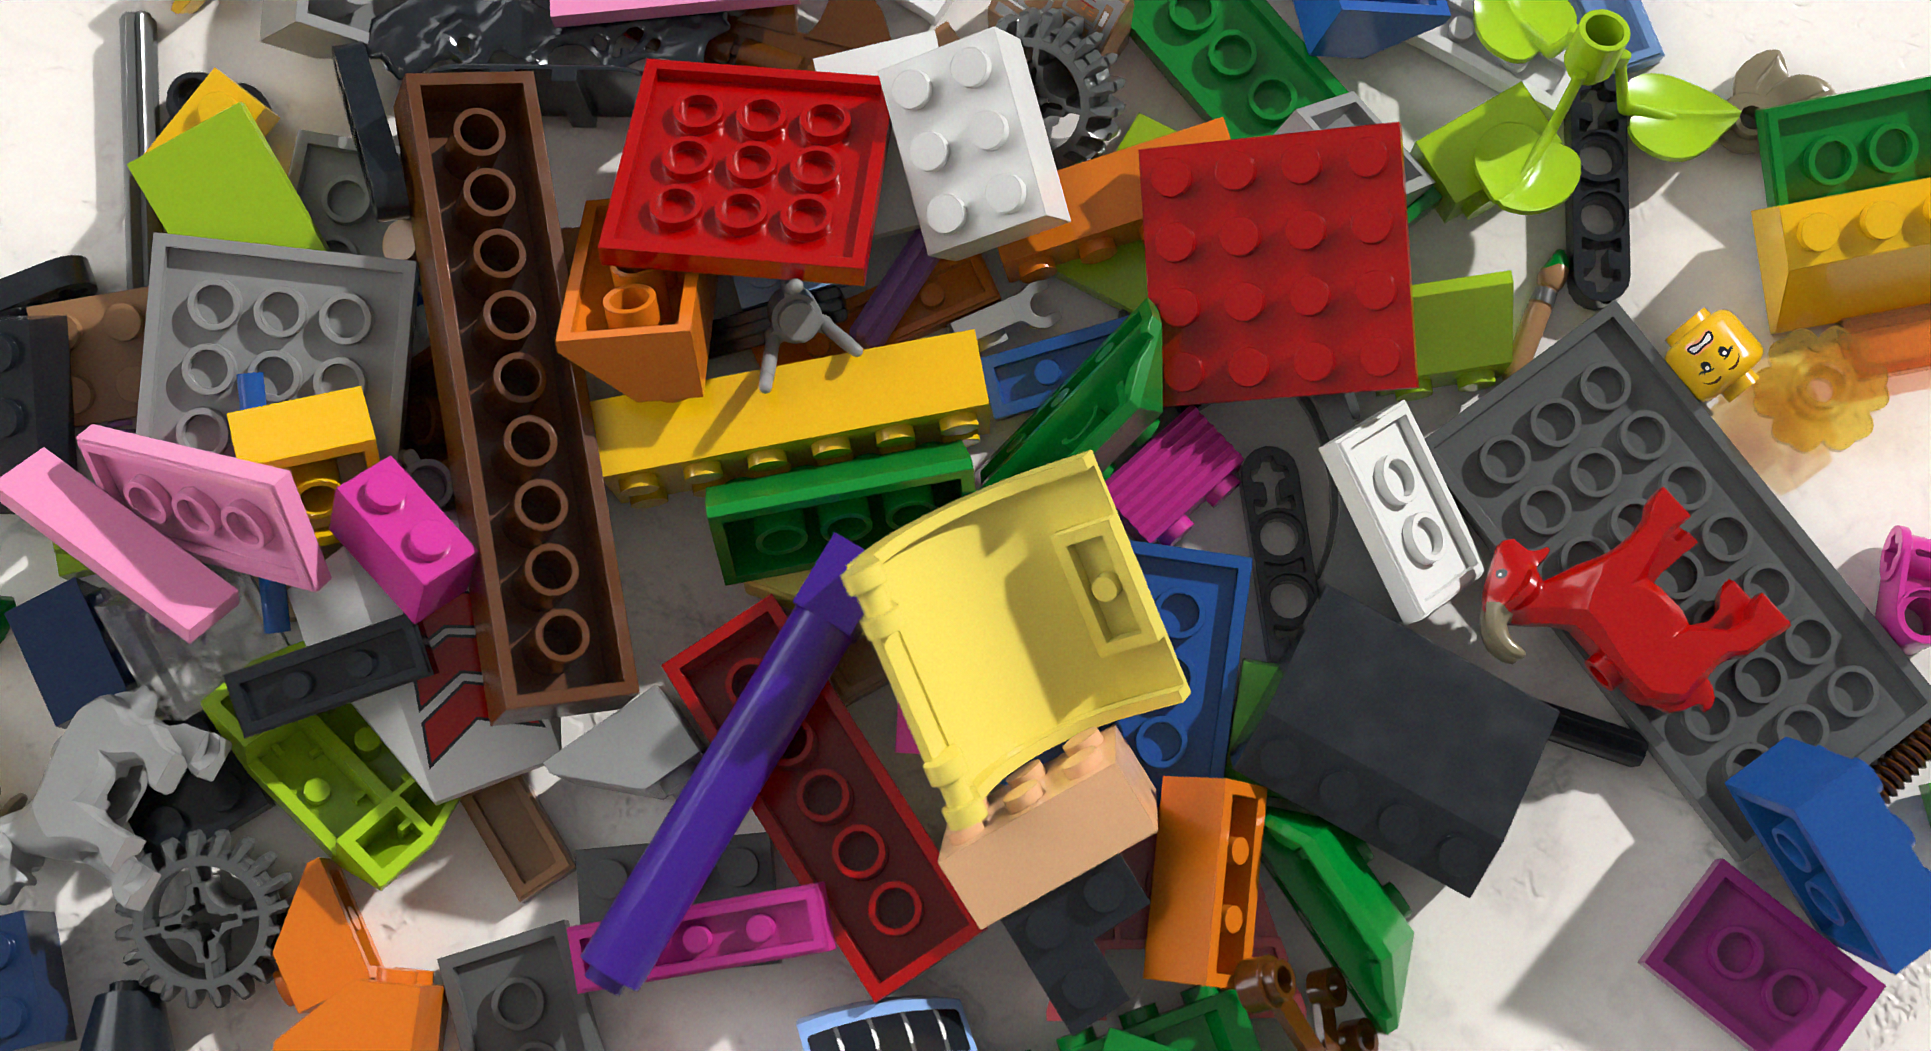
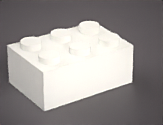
M993 26L878 70L928 256L959 261L1071 222L1020 38Z

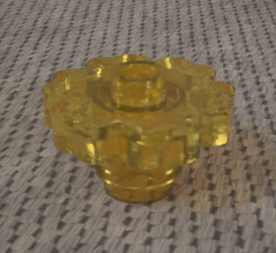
M1840 326L1829 327L1819 338L1806 328H1798L1792 331L1786 338L1780 339L1770 346L1767 354L1770 367H1765L1756 373L1760 379L1752 384V389L1755 394L1753 399L1754 412L1765 419H1774L1771 425V436L1774 441L1782 445H1790L1794 451L1800 454L1811 453L1821 442L1832 452L1840 453L1847 450L1854 442H1859L1872 433L1874 424L1871 414L1881 411L1889 402V391L1886 386L1888 370L1881 363L1867 361L1870 345L1864 337L1854 334L1850 335L1846 329ZM1814 381L1826 383L1831 389L1830 399L1826 402L1813 399L1806 391L1807 386Z

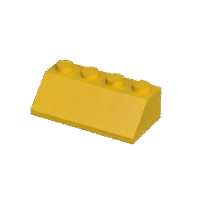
M1931 177L1751 211L1770 334L1931 305Z

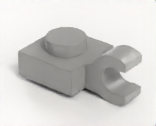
M1039 280L1026 285L1018 294L947 324L946 328L949 333L975 329L979 352L1008 340L1009 338L1004 329L1007 326L1022 322L1034 329H1044L1058 323L1062 316L1060 311L1050 313L1045 317L1038 316L1032 311L1030 305L1032 297L1036 293L1049 288L1046 280Z

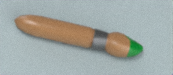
M1557 249L1537 275V286L1529 299L1513 339V362L1502 374L1503 381L1532 361L1552 313L1557 292L1563 288L1568 279L1569 258L1563 249Z

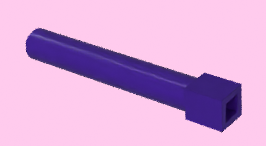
M833 534L793 599L794 609L580 955L584 961L590 964L585 976L614 995L620 996L625 987L639 992L851 642L855 644L863 632V627L860 623V620L865 616L857 596L848 595L840 576L847 570L846 565L865 550L839 534Z

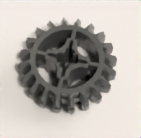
M1030 7L1021 11L1018 17L1008 14L997 21L998 24H996L997 28L1020 38L1022 47L1033 48L1032 60L1028 61L1027 64L1057 170L1100 157L1105 152L1106 144L1104 141L1114 138L1120 129L1112 118L1121 115L1127 105L1112 95V93L1122 89L1126 81L1125 78L1119 76H1110L1108 70L1110 66L1117 62L1118 54L1107 53L1102 56L1097 49L1102 42L1104 33L1094 32L1087 37L1083 36L1084 17L1075 16L1064 24L1061 8H1051L1041 15L1038 7ZM1070 113L1080 115L1077 126L1070 137L1051 138L1052 128L1059 123L1060 117L1064 118Z
M201 829L187 833L186 849L181 842L172 837L161 843L163 859L152 853L144 855L139 862L161 874L142 911L124 908L119 903L115 907L117 914L133 918V924L116 930L114 938L123 942L134 939L137 946L136 949L123 957V964L131 966L144 960L149 967L140 976L139 985L147 987L159 978H162L166 982L161 990L160 997L166 1002L173 1000L182 988H186L185 1001L187 1007L196 1009L203 1003L207 991L215 1008H223L230 1002L231 989L242 1000H246L256 992L253 978L259 982L269 984L274 979L273 973L276 970L268 959L276 962L272 952L285 919H282V913H288L294 896L280 898L278 889L283 888L293 880L290 872L280 873L272 879L266 871L275 863L277 855L273 851H268L256 861L252 860L250 856L255 848L256 840L250 836L242 838L235 849L231 851V835L227 829H220L214 833L210 847L208 846L206 836ZM212 867L222 869L236 876L246 885L253 898L236 899L229 896L222 887L220 875L212 874ZM189 868L191 883L185 886L186 899L182 910L159 917L160 902L168 884L180 871ZM204 908L210 914L219 913L220 916L234 914L212 929L209 923L198 924L197 921L182 923ZM259 920L258 935L249 955L242 963L228 968L226 953L232 950L230 941L234 927L242 926L249 921ZM165 939H181L186 941L193 948L197 963H204L205 968L196 967L182 960L171 950Z

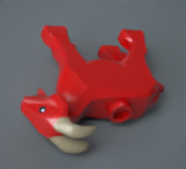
M1661 487L1645 503L1641 522L1619 545L1599 557L1577 564L1544 581L1538 573L1537 567L1547 558L1550 552L1548 547L1531 551L1527 550L1515 539L1502 540L1495 548L1482 591L1480 636L1490 654L1503 663L1513 665L1519 659L1524 658L1526 652L1511 638L1508 625L1550 627L1567 630L1590 656L1584 662L1587 670L1607 690L1613 691L1618 687L1631 702L1656 708L1666 714L1682 712L1692 706H1698L1705 713L1712 708L1715 699L1713 686L1708 679L1713 670L1727 660L1746 657L1765 642L1785 632L1791 626V622L1764 593L1756 594L1751 599L1735 581L1728 579L1722 584L1715 595L1714 614L1706 622L1689 625L1682 609L1654 583L1661 573L1698 543L1689 532L1679 527L1691 515L1665 487Z

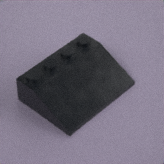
M1326 583L1229 754L1235 771L1470 899L1506 838L1560 712Z

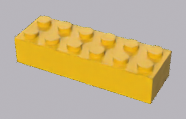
M975 329L865 349L860 357L844 353L776 366L772 389L767 394L759 390L761 370L759 369L706 379L703 397L687 398L675 403L663 401L636 402L626 395L590 401L604 483L621 504L630 502L631 508L634 509L657 507L669 501L668 495L691 490L696 497H706V487L725 484L727 481L738 477H764L785 473L803 465L817 467L849 461L867 453L881 455L913 449L920 444L932 441L945 443L962 440L967 448L980 442V435L991 434L989 399Z

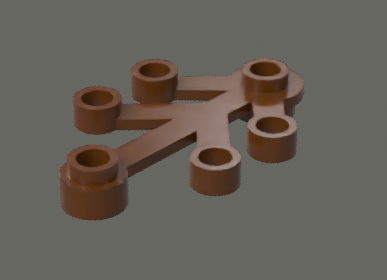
M1266 954L1243 959L1238 963L1235 970V988L1242 1006L1252 1014L1272 1010L1297 1051H1378L1377 1031L1368 1018L1363 1017L1343 1021L1337 1029L1335 1008L1345 1005L1348 994L1345 978L1338 968L1328 967L1310 971L1306 977V993L1312 1005L1314 1032L1293 999L1296 992V978L1292 967L1286 960L1277 959L1273 955Z

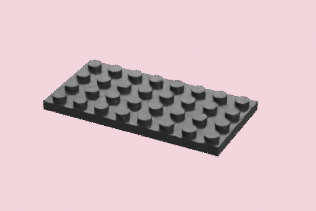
M1613 300L1425 438L1428 448L1460 513L1492 554H1494L1495 548L1502 540L1515 539L1527 550L1531 551L1540 550L1545 547L1550 549L1547 558L1537 567V571L1543 581L1577 564L1599 557L1619 545L1641 522L1644 505L1656 490L1665 487L1691 515L1679 527L1689 532L1698 543L1661 573L1654 583L1682 609L1689 625L1706 622L1714 614L1715 595L1722 584L1728 579L1735 581L1751 599L1756 594L1764 593L1791 622V626L1785 632L1765 642L1746 657L1727 660L1713 670L1708 679L1713 686L1715 699L1709 711L1704 713L1698 706H1692L1682 712L1668 714L1653 707L1631 702L1618 687L1613 691L1604 688L1587 670L1584 662L1590 656L1567 630L1551 628L1630 729L1639 732L1648 742V752L1735 862L1746 860L1763 845L1724 782L1787 736L1813 746L1821 745L1833 753L1851 759L1856 757L1870 765L1931 718V685L1616 300Z

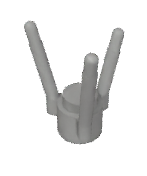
M799 279L780 280L781 288L773 293L768 302L767 314L771 326L763 333L765 347L759 376V390L764 394L769 393L772 389L779 346L783 341L793 344L805 343L814 338L819 332L825 334L852 356L860 357L863 354L861 345L834 324L829 316L822 314L815 298L810 291L803 287V283Z

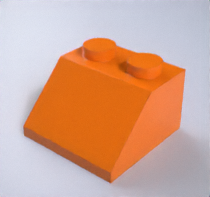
M377 967L375 979H352L274 1041L273 1051H443L449 1015V1004L444 985L433 984L435 971L404 967Z

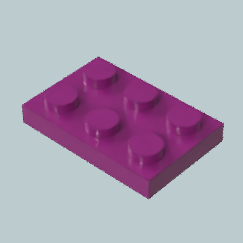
M1723 858L1713 861L1638 961L1641 966L1749 1051H1839L1886 987L1875 976Z

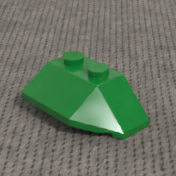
M1148 297L974 473L975 491L1034 468L1089 450L1093 451L1104 481H1106L1115 469L1116 464L1114 461L1130 445L1137 448L1154 434L1160 424V418L1158 417L1163 413L1162 322L1157 306Z
M1266 806L1261 863L1332 967H1336L1341 971L1345 978L1348 992L1365 1017L1372 1022L1377 1034H1390L1399 1027L1414 938V931L1405 920L1412 915L1408 903L1390 881L1383 886L1367 864L1374 859V856L1365 841L1320 816Z

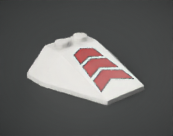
M456 509L444 512L459 529ZM344 546L325 560L332 579L318 592L293 586L287 590L306 647L405 614ZM469 588L422 620L440 673L351 702L435 805L545 766L543 762L562 749L561 717L490 727Z

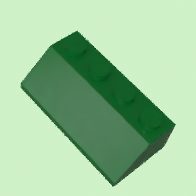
M962 440L945 443L932 441L920 444L913 449L881 455L867 453L849 461L817 467L803 465L785 473L758 478L738 477L727 481L725 484L706 487L705 508L725 586L812 570L834 533L867 550L873 544L912 521L975 492L974 467L971 456Z

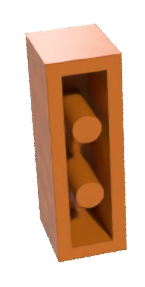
M1163 776L1161 802L1158 808L1159 821L1155 861L1151 877V904L1145 940L1143 979L1236 990V967L1241 960L1252 958L1267 787L1226 778Z

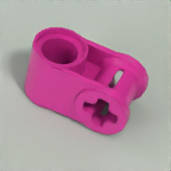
M1896 525L1890 530L1881 553L1879 568L1881 579L1875 618L1905 655L1910 656L1931 647V539L1912 535L1909 527ZM1906 608L1914 611L1920 617L1923 623L1922 635L1913 632L1908 627L1905 621Z

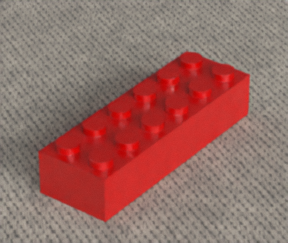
M773 594L765 597L661 664V667L710 744L788 619ZM828 681L754 801L751 809L800 885L825 882L835 941L874 1003H877L989 930L987 926L980 930L938 864L940 852Z

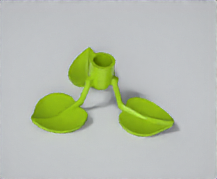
M1474 0V28L1480 42L1488 51L1496 57L1514 64L1526 63L1532 60L1539 52L1546 58L1553 59L1565 51L1564 64L1571 78L1541 136L1526 124L1505 122L1492 126L1480 137L1473 154L1474 172L1489 200L1493 204H1497L1504 211L1518 215L1541 214L1560 206L1572 195L1580 179L1581 160L1573 149L1551 141L1556 135L1581 86L1595 85L1605 81L1612 75L1614 69L1618 112L1625 116H1632L1628 124L1629 137L1638 148L1657 159L1668 162H1685L1702 155L1741 116L1742 111L1723 98L1704 88L1673 76L1648 73L1636 76L1628 82L1627 64L1631 58V52L1625 48L1630 40L1631 33L1627 22L1615 12L1604 9L1589 11L1581 18L1577 25V15L1569 0Z

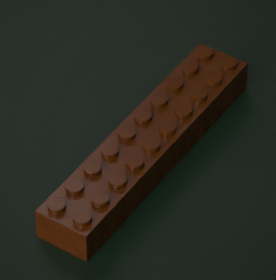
M534 71L405 73L393 109L409 199L410 218L459 530L478 550L468 588L490 727L619 710L640 693L585 369L559 354L555 342L569 275Z

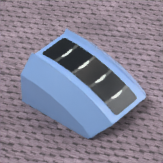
M922 995L886 997L877 1003H874L873 1000H866L826 1009L798 1018L796 1022L804 1051H977L961 1000L956 998Z

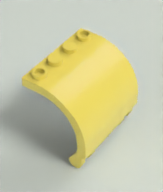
M1092 450L1023 472L944 505L873 544L847 564V570L840 576L848 595L857 596L865 616L860 620V623L868 641H872L898 700L925 763L923 768L932 787H939L943 794L946 805L942 808V812L951 831L966 829L988 816V811L983 802L984 798L1006 776L1034 757L1071 739L1083 730L1091 727H1100L1127 717L1183 703L1191 693Z

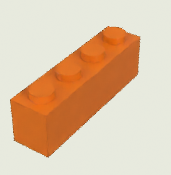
M1224 117L1057 170L1071 222L997 247L1009 283L1021 280L1023 283L1046 280L1057 273L1056 265L1079 258L1083 264H1095L1113 257L1118 252V246L1141 240L1142 244H1144L1138 149L1230 140Z

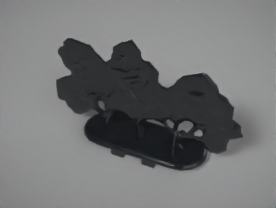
M406 0L371 19L366 51L370 59H381L385 70L391 72L398 80H403L405 73H422L436 62L452 60L456 64L443 65L430 70L428 73L534 71L541 116H567L572 127L597 128L598 117H632L643 71L627 66L644 58L704 63V52L708 41L730 30V24L726 20L727 11L555 28L550 17V0ZM634 27L643 30V36L631 52L629 48H620L619 57L612 55L617 39L624 32ZM596 35L608 40L604 51L596 47L593 41ZM462 36L470 38L469 54L459 52L458 39ZM653 38L660 39V47L657 51L645 52L646 45ZM580 45L593 52L600 63L599 65L548 64V58L557 47ZM505 51L518 59L527 60L530 64L487 63L494 52Z

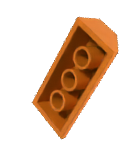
M611 198L586 200L555 341L558 353L636 402L663 401L675 403L687 398L703 397L719 275L601 265L598 245Z

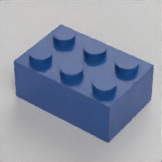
M1786 736L1724 782L1819 934L1836 947L1894 975H1897L1931 949V871L1923 867L1912 849L1916 845V839L1912 831L1898 816L1889 811L1879 793L1883 790L1882 782L1867 763L1856 757L1851 759L1833 753L1821 745L1813 746Z

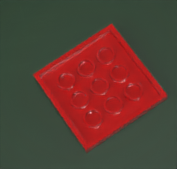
M646 59L598 245L601 265L780 280L799 279L805 282L865 286L892 129V122L879 76Z
M1400 122L1138 149L1148 298L1157 306L1162 322L1163 408L1419 388L1403 137Z

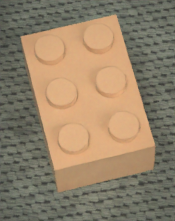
M1116 724L1099 732L1097 727L1083 730L1064 744L1063 749L1065 752L1045 764H1042L1040 759H1035L1017 768L1006 778L1008 785L984 798L983 802L988 811V816L981 822L958 831H951L946 823L938 864L980 930L1158 831L1156 788Z

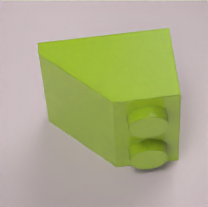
M1507 270L1412 285L1419 388L1375 391L1376 397L1395 394L1396 401L1405 400L1407 402L1431 396L1434 393L1433 388L1457 384L1459 392H1474L1494 386L1496 378H1500L1513 362L1514 281L1512 271Z

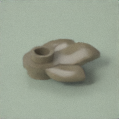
M1772 49L1756 54L1739 68L1733 78V96L1726 101L1742 111L1741 114H1747L1756 120L1754 111L1756 109L1836 94L1833 86L1816 76L1798 74L1789 77L1786 62L1781 51ZM1740 117L1719 138L1721 144L1731 152L1746 155L1760 153L1757 129L1745 127Z

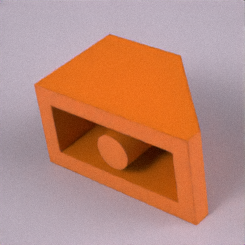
M318 857L308 862L272 952L279 967L273 973L276 988L283 1001L289 1007L295 1005L298 1014L312 1012L352 979H375L377 967H384L342 868L329 858Z

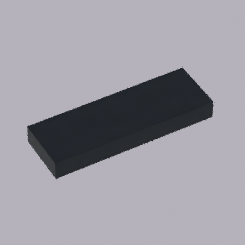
M402 614L223 675L245 739L440 672L422 620L414 624L406 614Z

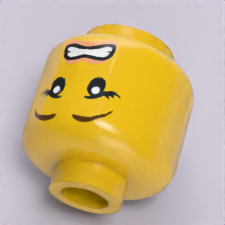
M1704 307L1664 340L1671 347L1667 351L1664 360L1699 402L1711 401L1721 394L1730 403L1760 379L1751 368L1761 360L1763 347L1729 310L1722 309L1711 314Z

